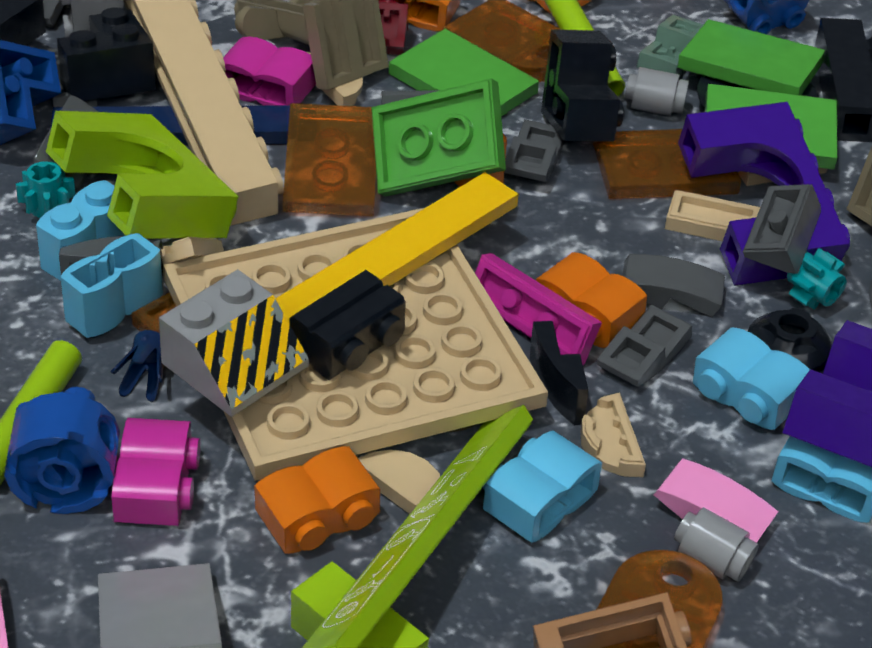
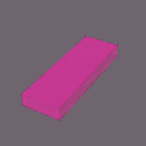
M493 253L482 254L475 274L504 321L530 338L532 337L533 321H553L560 355L580 354L582 364L585 365L602 322Z

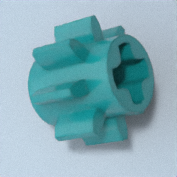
M42 161L31 165L27 171H22L23 182L16 183L18 203H25L26 212L28 214L32 213L38 218H41L46 212L58 205L69 203V199L75 196L74 178L66 177L61 167L53 162Z
M820 248L817 249L815 255L806 252L799 272L797 274L787 273V280L795 285L790 290L789 295L813 310L816 309L819 303L826 307L832 305L841 296L846 287L847 279L839 273L845 264Z

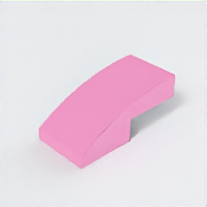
M683 458L654 493L657 499L681 519L688 512L697 515L705 507L750 533L749 539L756 543L779 512L765 500L731 478Z

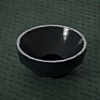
M798 308L777 310L760 316L749 326L748 332L760 338L771 350L785 352L800 360L809 369L823 374L833 343L826 329L817 320L812 318L808 312ZM780 325L797 327L806 332L791 334L784 331Z

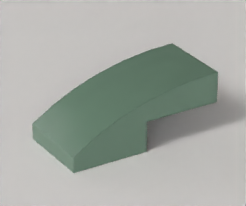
M671 15L658 25L655 41L640 51L636 67L681 74L684 70L677 68L679 54L701 29L703 24Z

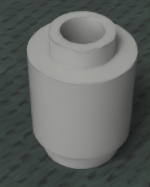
M639 67L638 75L629 74L625 99L632 100L631 109L671 116L672 112L682 114L689 81L679 79L680 74Z
M705 507L697 515L688 512L681 521L674 536V540L680 543L678 555L722 580H725L728 576L739 582L749 569L759 548L758 543L749 539L750 533Z

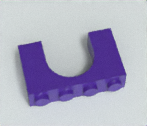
M788 102L687 114L678 145L691 178L729 172H751L768 178L778 186L812 184L821 205V213L806 252L815 255L817 249L820 248L842 261L850 246L849 231L844 224H841L834 209L832 192L824 186L819 174L817 158L813 153H810L803 138L802 124L799 119H795ZM756 217L730 221L720 246L721 254L734 286L787 278V272L744 257L743 250Z
M847 320L835 335L823 374L810 369L797 386L782 433L872 467V329Z

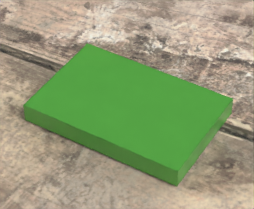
M708 19L679 54L677 68L755 90L802 95L824 63L826 50Z
M443 29L389 61V74L417 91L445 90L492 78L499 84L501 116L538 93L539 80L447 29Z
M492 78L372 107L377 188L380 195L386 197L477 177L484 172L491 174L506 170L499 84Z
M708 84L705 112L788 102L795 119H799L802 124L803 138L810 153L816 156L818 167L834 170L837 161V100Z

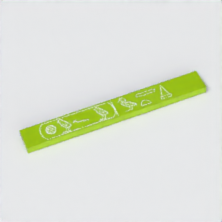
M524 405L508 411L495 420L482 424L302 648H359L532 424L533 418Z

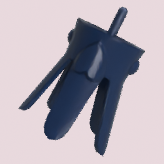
M144 330L135 335L131 350L110 372L116 374L131 360L119 386V395L125 397L130 394L144 371H148L146 398L148 401L153 402L157 395L159 381L163 383L164 365L161 363L160 333L153 330Z

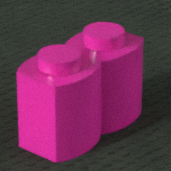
M242 37L223 57L225 74L227 78H234L239 91V99L242 101L256 100L263 106L299 105L316 85L311 55L297 48H277L270 42L257 37Z
M127 418L111 498L114 522L179 526L182 509H192L194 478L188 477L189 469L198 470L201 442L200 438H192L191 421Z

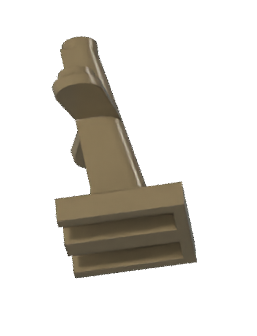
M237 0L235 3V27L243 37H257L263 40L288 37L310 46L317 89L329 90L389 67L378 0H290L289 2L283 0Z

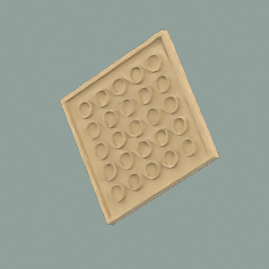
M424 208L164 264V281L176 307L237 269L277 298ZM458 245L453 246L390 286L402 294L406 301L405 329L395 344L391 346L382 345L367 355L366 360L360 367L352 371L346 369L330 380H327L315 371L310 363L307 368L231 417L224 412L255 481L261 480L269 474L286 467L302 466L314 456L332 448L349 446L354 454L358 455L495 420L521 405H524L528 411L547 406V389Z

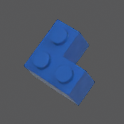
M0 40L1 145L36 130L33 106L61 94L55 52Z

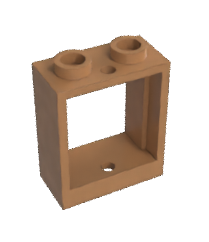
M668 592L533 625L534 648H602L654 634L657 636L660 648H687L686 646L691 645L692 642L686 616L683 611L674 612Z

